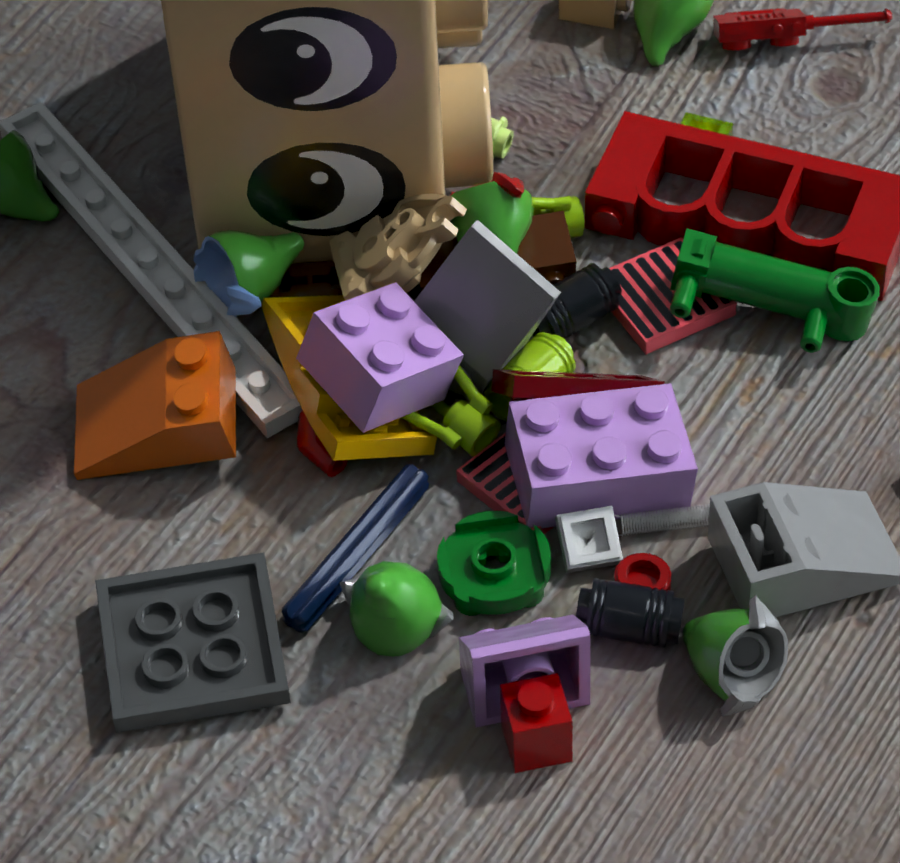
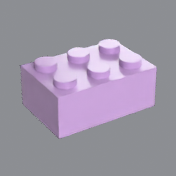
M671 383L509 402L504 444L525 522L529 528L533 527V524L541 526V528L556 527L555 518L559 514L611 505L614 515L621 516L622 514L623 516L625 514L626 516L628 514V517L629 513H631L632 517V512L634 517L635 512L636 514L642 512L643 515V511L646 516V511L649 515V511L653 510L654 513V510H656L657 513V510H659L660 514L661 509L663 514V509H667V511L670 509L671 511L672 508L674 512L675 508L677 512V507L678 509L684 507V510L687 507L688 510V506H691L698 468Z

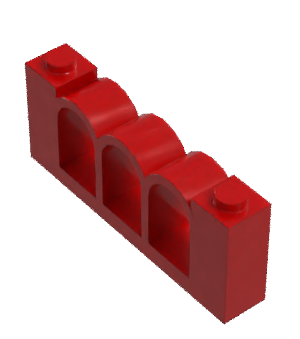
M624 111L585 191V228L634 240L638 231L648 242L658 246H662L680 237L684 239L686 228L717 236L716 242L829 272H834L838 268L856 267L867 271L876 279L880 287L878 300L883 301L900 256V175ZM665 172L710 182L701 198L689 204L669 205L654 198V194ZM732 188L779 199L773 212L758 221H735L721 213ZM800 204L850 216L843 230L830 238L810 239L798 235L790 229Z

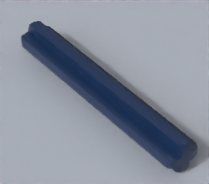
M413 464L404 466L282 607L283 621L288 627L294 628L299 633L309 630L342 591L340 582L354 577L429 488L427 481L429 476L423 469H418Z

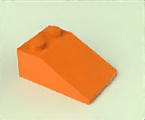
M220 331L165 339L77 384L74 476L77 480L236 457V368Z

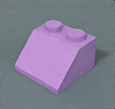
M574 615L558 618L544 617L528 624L498 630L484 629L472 635L459 637L460 670L475 726L481 727L501 723L500 684L555 673L559 674L569 709L590 705L591 635L588 626Z

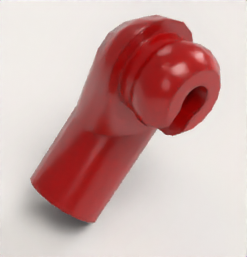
M302 410L298 416L297 448L329 477H335L344 470L348 460L333 461Z

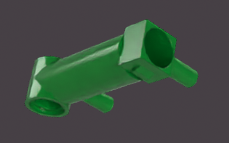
M686 228L670 290L674 291L670 305V312L678 318L689 316L695 297L701 298L702 293L805 320L800 346L809 353L818 352L821 349L824 334L839 341L858 340L865 335L880 294L878 282L867 271L856 267L838 268L834 272H829L716 242L717 236Z

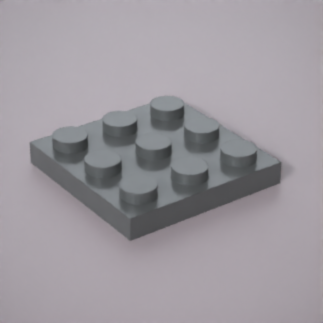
M264 552L95 580L112 717L116 733L291 703Z

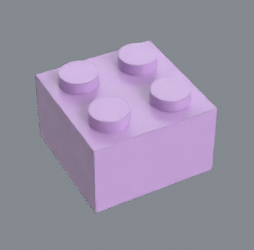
M395 282L314 312L296 359L364 433L443 401L464 354Z

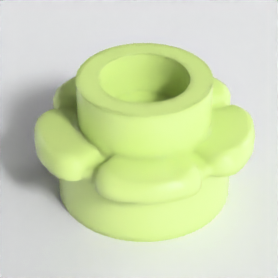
M502 116L500 120L491 117L493 159L495 156L504 159L511 147L514 132L507 129L508 120L506 117Z

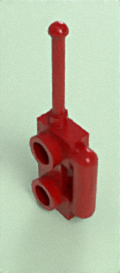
M784 8L714 15L713 25L714 35L719 43H722V49L744 50L751 47V40L770 39V45L792 46L799 43V36H806V30H813L814 27L880 21L889 23L893 15L890 10L884 9L883 12L814 17L813 15H804L800 9L786 10Z

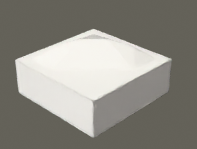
M612 505L556 516L555 521L566 573L618 565L623 559Z

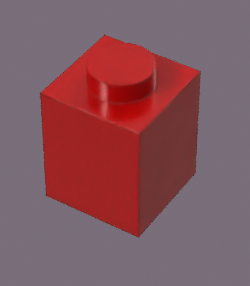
M555 673L500 684L501 726L514 773L573 762V721L559 674Z

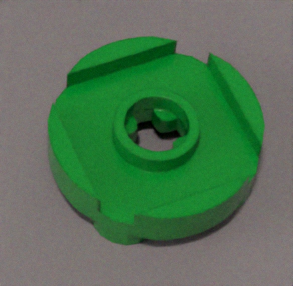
M506 511L475 513L456 523L455 532L447 538L446 542L444 537L440 542L437 551L438 577L445 593L454 600L456 609L467 616L479 614L499 615L515 612L522 608H531L542 601L544 588L550 579L551 551L549 542L544 533L534 524L532 530L527 525L518 523V515ZM489 556H498L500 563H507L498 569L484 567Z

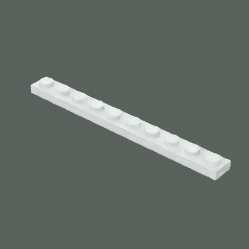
M39 102L0 121L1 137L3 138L12 130H16L25 138L34 156L39 180L43 182L45 187L177 337L220 331L236 368V404L265 437L269 438L298 422V416L302 408L291 388L284 369L237 317L227 315L228 307L209 289L204 281L195 282L194 270L47 107L42 102Z

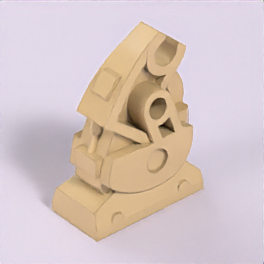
M442 194L415 195L400 200L392 214L387 217L381 218L379 215H376L361 227L357 237L346 231L332 238L329 244L343 298L349 300L395 282L406 293L412 290L420 282L421 274L434 258L442 243L450 241L457 236L459 229L450 221L457 216L463 217L467 209L451 196Z

